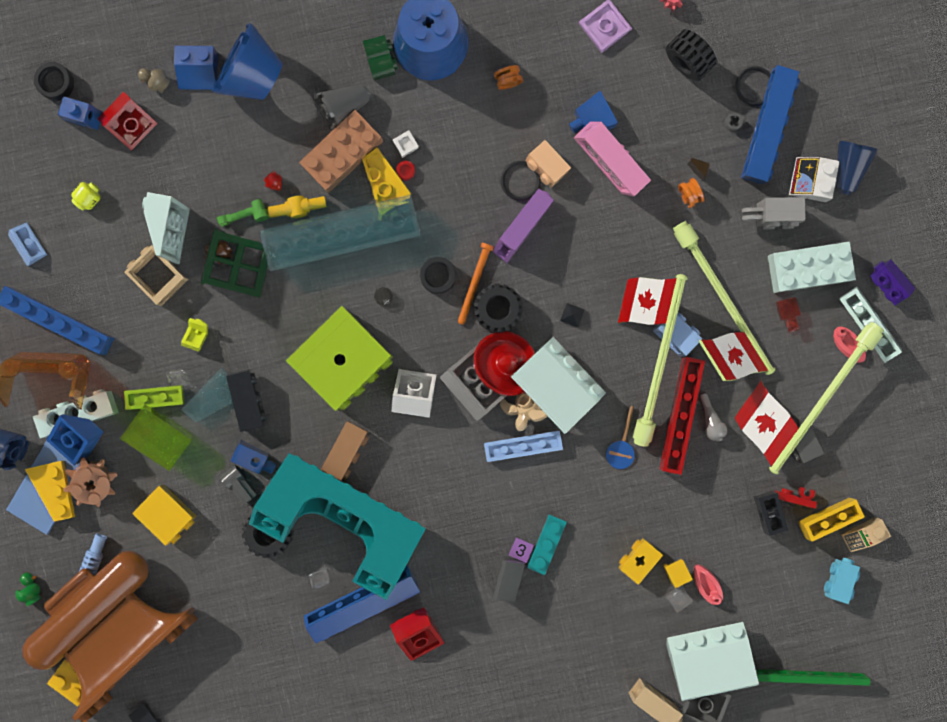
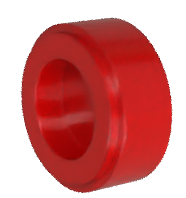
M402 161L397 165L396 173L401 180L408 181L414 177L415 167L410 161Z

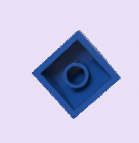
M175 45L174 66L178 89L213 90L218 73V52L213 46Z
M62 414L59 416L46 441L75 466L81 462V458L84 457L86 459L90 456L103 431L90 419Z

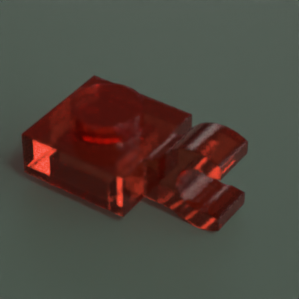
M796 297L776 302L780 320L787 321L788 332L799 330L796 317L800 316L801 313Z

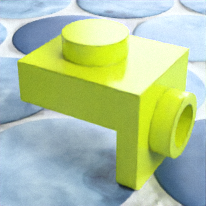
M190 318L187 331L181 341V346L200 352L208 335V325L200 319L194 320Z

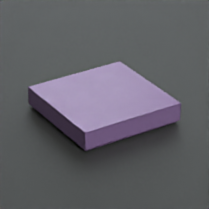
M606 0L578 23L601 53L632 30V27L610 0Z

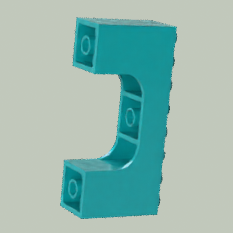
M290 453L255 504L249 521V525L282 543L296 521L301 516L310 513L319 514L356 534L365 543L366 556L352 582L386 601L426 529L420 523L411 521L402 513L393 511L384 503L373 500L368 494L355 490L350 484L337 480L335 476L326 474L317 466L310 465L299 456Z

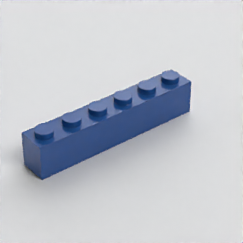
M780 65L772 69L741 175L742 179L762 185L771 180L774 172L772 165L773 162H776L779 151H777L778 144H781L784 138V133H782L783 127L787 125L789 120L787 113L794 103L795 97H793L794 89H797L800 82L798 78L799 71Z
M4 286L0 293L1 306L98 354L107 355L115 339L15 288Z
M406 565L387 601L361 587L304 615L305 628L315 643L326 640L332 635L342 632L357 623H361L363 620L377 615L408 598L414 597L420 593L417 580L408 565Z

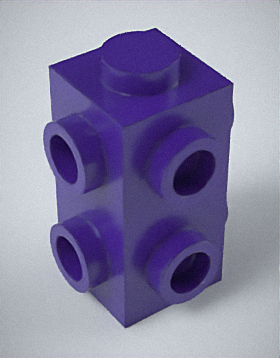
M892 259L886 263L884 261L878 263L874 267L875 271L871 274L874 284L881 288L885 297L894 305L908 298L916 289Z

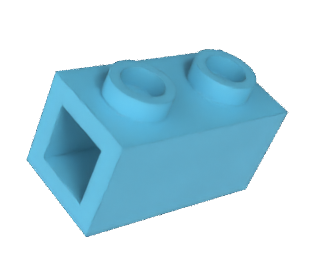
M845 557L842 560L835 559V562L830 566L831 575L829 581L824 586L825 596L849 604V601L854 597L855 590L853 588L855 582L860 577V567L854 565V560Z

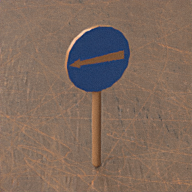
M630 406L622 441L613 442L606 451L608 463L616 469L627 468L634 460L635 453L633 447L625 442L634 409L633 406Z

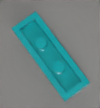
M548 514L528 562V569L543 575L546 574L567 521Z

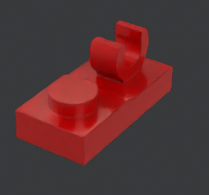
M800 487V497L793 495L792 490L784 488L781 491L775 490L778 493L779 500L816 509L817 502L811 500L815 496V490L810 489L809 495L805 496V488Z

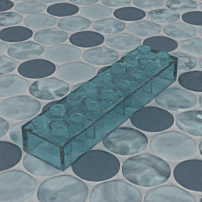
M411 194L263 229L260 233L270 271L421 236Z

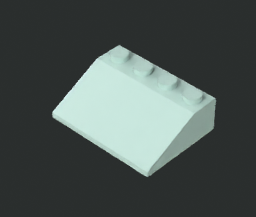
M147 192V197H144L142 202V208L144 209L155 254L175 264H180L190 208L171 196Z
M554 337L511 376L564 434L606 394Z
M743 622L667 638L666 646L681 701L759 685L749 639Z

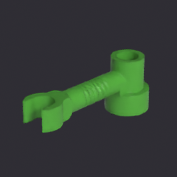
M257 199L251 202L252 207L219 216L217 221L223 227L250 215L254 216L255 222L267 220L270 216L268 210L264 207L262 199Z

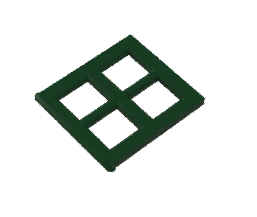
M215 228L212 233L200 281L201 285L208 284L260 298L273 246L224 233ZM219 239L237 244L233 260L215 256ZM245 246L263 251L259 267L241 263ZM214 261L232 265L228 282L210 277ZM240 268L257 272L254 288L236 284Z

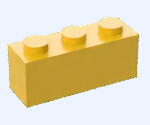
M849 497L798 521V524L805 539L813 542L864 518V514L857 499Z

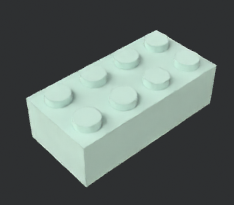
M850 242L768 255L774 293L856 280Z

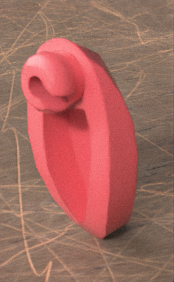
M843 326L837 327L833 335L835 344L845 356L850 358L857 348L858 342L855 339L858 336L848 328ZM864 351V353L861 355V357L859 358V360L857 361V363H861V362H864V361H865V359H866V353H865V351Z
M695 565L693 576L699 593L712 605L721 604L723 591L718 579L704 566Z

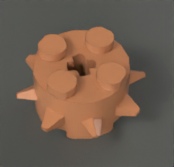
M83 457L81 458V464L75 470L66 469L65 472L71 477V481L64 488V492H71V495L77 500L76 505L79 506L85 503L100 507L101 501L108 494L115 495L116 492L110 485L111 481L118 475L114 472H108L107 467L104 466V459H101L99 462H88ZM92 480L94 481V484L89 485L87 484V482Z

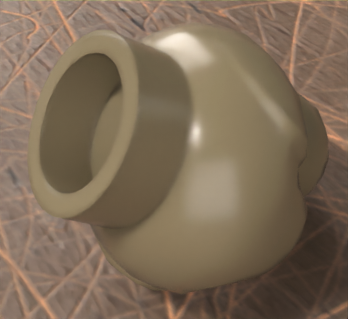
M146 68L138 71V78L142 82H148V88L151 91L158 90L163 93L170 83L162 69H154L151 73Z

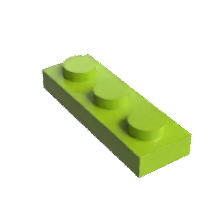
M183 385L124 391L125 410L185 404Z

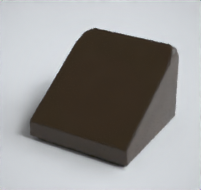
M691 158L687 165L703 180L707 175L710 164Z

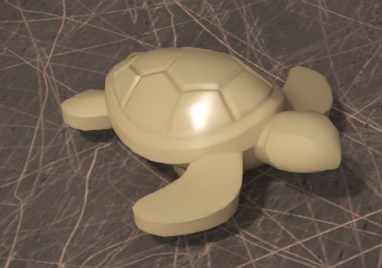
M526 392L517 395L515 405L508 403L505 399L500 401V406L504 413L507 415H519L515 422L518 431L526 429L528 420L537 422L547 417Z

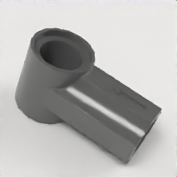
M234 465L221 475L220 479L245 505L258 494L245 479L246 476L237 465Z

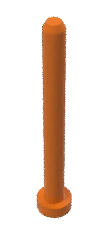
M481 243L480 247L483 249L458 318L459 324L463 325L467 319L489 252L494 249L492 245Z

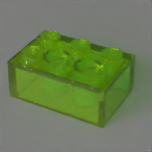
M144 404L120 439L170 471L192 441L193 436Z

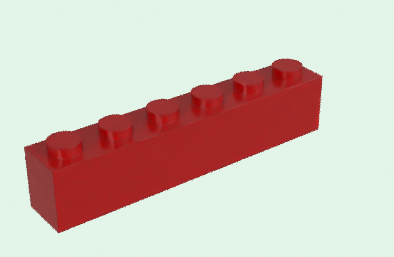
M682 357L659 467L661 471L682 475L705 364L704 360Z

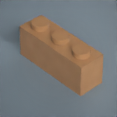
M347 421L321 471L335 476L341 482L343 480L346 481L351 473L349 467L352 463L355 464L360 456V453H358L360 447H365L369 440V436H367L369 431Z

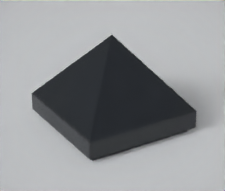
M567 303L560 321L578 327L585 310Z

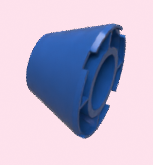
M248 23L246 25L247 30L245 33L241 32L221 68L220 77L214 83L212 92L264 100L277 80L283 62L256 27Z

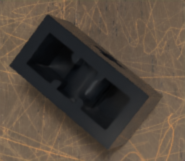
M770 491L753 496L764 533L771 536L788 531L778 493Z

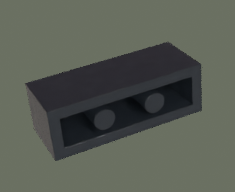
M247 369L227 374L226 378L240 432L263 427L266 415L264 410H260L259 403L262 400L260 392L255 390L254 384H257L255 372L251 373V370Z

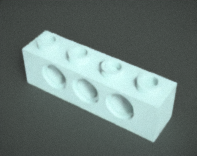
M857 286L840 297L841 302L861 330H863L865 325H869L870 322L884 329L882 338L874 348L885 363L902 353L899 344Z
M101 389L94 391L93 396L86 397V395L77 397L73 403L69 404L68 401L56 405L57 408L50 410V408L39 410V414L33 416L39 437L47 438L55 425L54 417L56 414L59 416L62 414L73 416L72 411L74 408H77L79 411L77 417L90 419L94 422L119 412L112 391ZM93 401L97 404V409L94 412L90 408Z

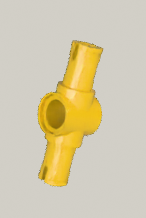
M300 195L288 198L284 202L285 204L269 206L268 212L270 218L283 215L290 216L291 218H300L307 216L310 210L327 206L324 196L307 199V197L304 198V196Z

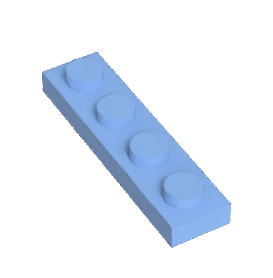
M560 431L484 443L487 462L563 450Z

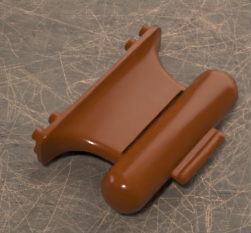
M123 551L117 554L95 576L89 569H81L44 604L45 610L51 617L27 638L22 647V657L26 664L33 669H50L63 657L70 663L81 686V701L78 709L72 716L74 721L79 719L81 722H87L113 698L109 691L125 674L164 638L170 644L184 632L179 626L186 630L198 619L194 615L196 610L193 607L180 613H165L147 605L134 593L145 582L149 574L147 561L137 552Z

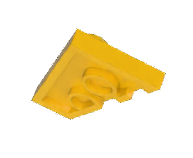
M375 148L362 159L380 217H382L408 198L411 192L379 148Z
M64 461L25 469L54 522L75 517L71 492H64V488L69 485Z

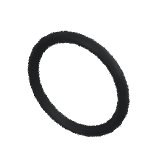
M752 66L744 69L738 75L735 89L738 97L744 103L751 106H759L763 104V100L752 102L743 97L739 89L740 79L745 73L752 70L765 73L769 79L771 73L762 67Z
M526 161L512 162L502 172V189L508 197L514 200H528L540 188V176L534 171L537 177V184L532 193L523 197L515 196L505 186V175L515 165H528Z

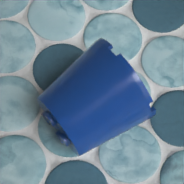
M408 0L401 9L393 35V49L399 64L405 71L422 80L443 79L457 71L466 58L469 39L466 27L449 0ZM426 24H431V28H427Z

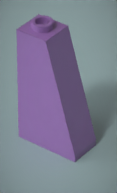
M540 189L536 191L498 240L492 251L495 255L506 263L510 261L553 203L554 199L551 198L550 194Z

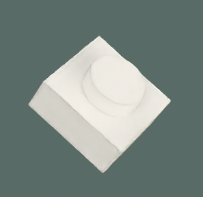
M409 130L393 139L402 158L419 148Z

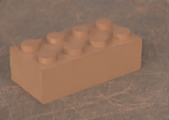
M354 110L299 163L329 194L363 162L362 159L381 145L383 140L367 121Z

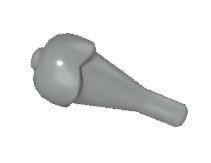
M707 393L701 394L700 398L705 411L706 436L710 440L721 441L727 435L726 424L722 423L712 408Z

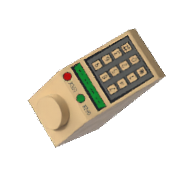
M876 517L841 534L850 552L874 546L891 537L883 520Z

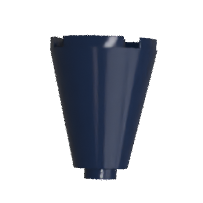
M839 141L837 157L839 167L836 177V188L840 189L839 193L850 195L851 192H856L877 154V148Z
M0 429V468L11 470L17 466L15 463L18 459L22 461L29 446L26 436Z

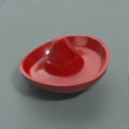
M507 331L495 332L483 338L477 345L474 352V368L478 378L491 391L504 396L519 395L525 391L511 376L535 352L529 342L520 335Z

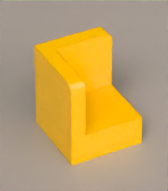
M682 559L669 565L663 564L670 582L675 588L693 580Z

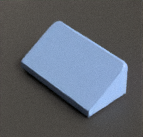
M27 222L9 230L8 236L27 266L34 264L47 255Z

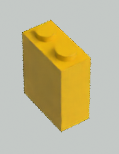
M164 484L159 485L132 513L165 546L170 543L175 544L181 538L180 533L184 529L187 531L195 523L193 519L196 517Z

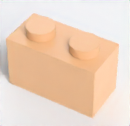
M546 140L537 146L525 160L528 167L532 171H536L541 181L551 188L571 169Z

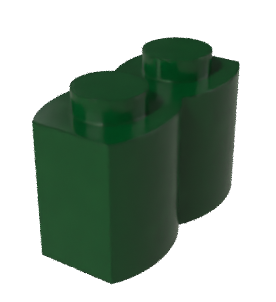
M385 35L364 40L363 44L373 80L396 75L395 69H398L395 57L391 58L389 52L393 50L390 39L386 40Z

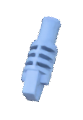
M98 533L94 535L91 548L86 551L80 570L83 568L89 569L94 576L97 574L103 558V553L101 552L107 536Z

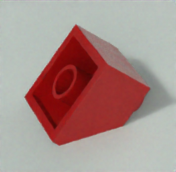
M125 92L98 118L99 122L131 151L158 124Z
M425 607L415 610L410 615L390 625L396 643L410 661L445 643Z

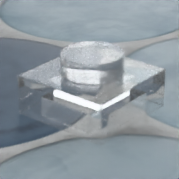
M682 585L665 595L677 613L693 602Z

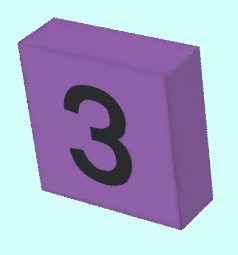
M516 537L509 556L527 563L534 544Z

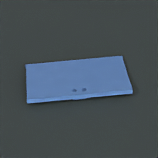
M46 441L31 468L64 461L66 469L75 470L81 462L74 466ZM27 474L6 511L48 535L55 522ZM67 474L68 482L70 484L71 477Z

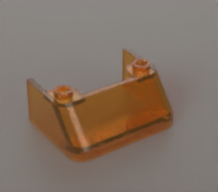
M18 352L0 365V402L4 407H8L14 378L19 372L60 374L65 380H72L69 397L76 408L82 410L90 361L83 354Z

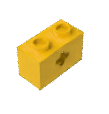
M644 538L638 539L631 548L633 550L630 554H625L619 561V569L638 585L663 556ZM638 556L643 560V562L639 563L635 560V558Z

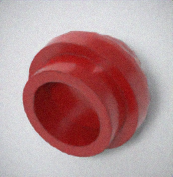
M273 171L263 179L266 188L281 191L282 176L280 173L277 174L276 171Z

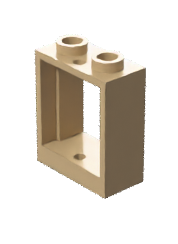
M151 245L141 251V256L137 260L134 259L127 265L128 269L124 273L156 305L162 306L188 278L171 261L157 256L175 276L156 294L137 275L156 255L154 247Z
M639 678L629 691L633 703L657 721L682 722L683 714L678 706L643 679Z

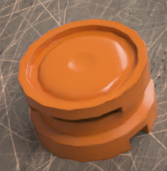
M518 65L504 67L494 73V77L498 81L497 87L499 90L509 89L523 82V78L519 74L520 68Z
M694 178L689 179L687 183L682 182L678 185L679 192L682 194L681 198L685 205L689 204L687 206L689 209L698 202H704L703 192Z

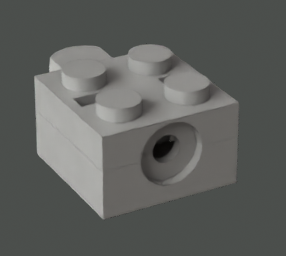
M805 197L765 198L757 203V208H743V214L757 215L742 216V221H757V227L763 226L764 230L775 229L778 226H782V229H794V227L799 226L800 223L805 221Z

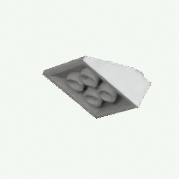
M474 347L449 368L440 379L478 421L506 396L491 391L478 378L474 368V352L476 349Z

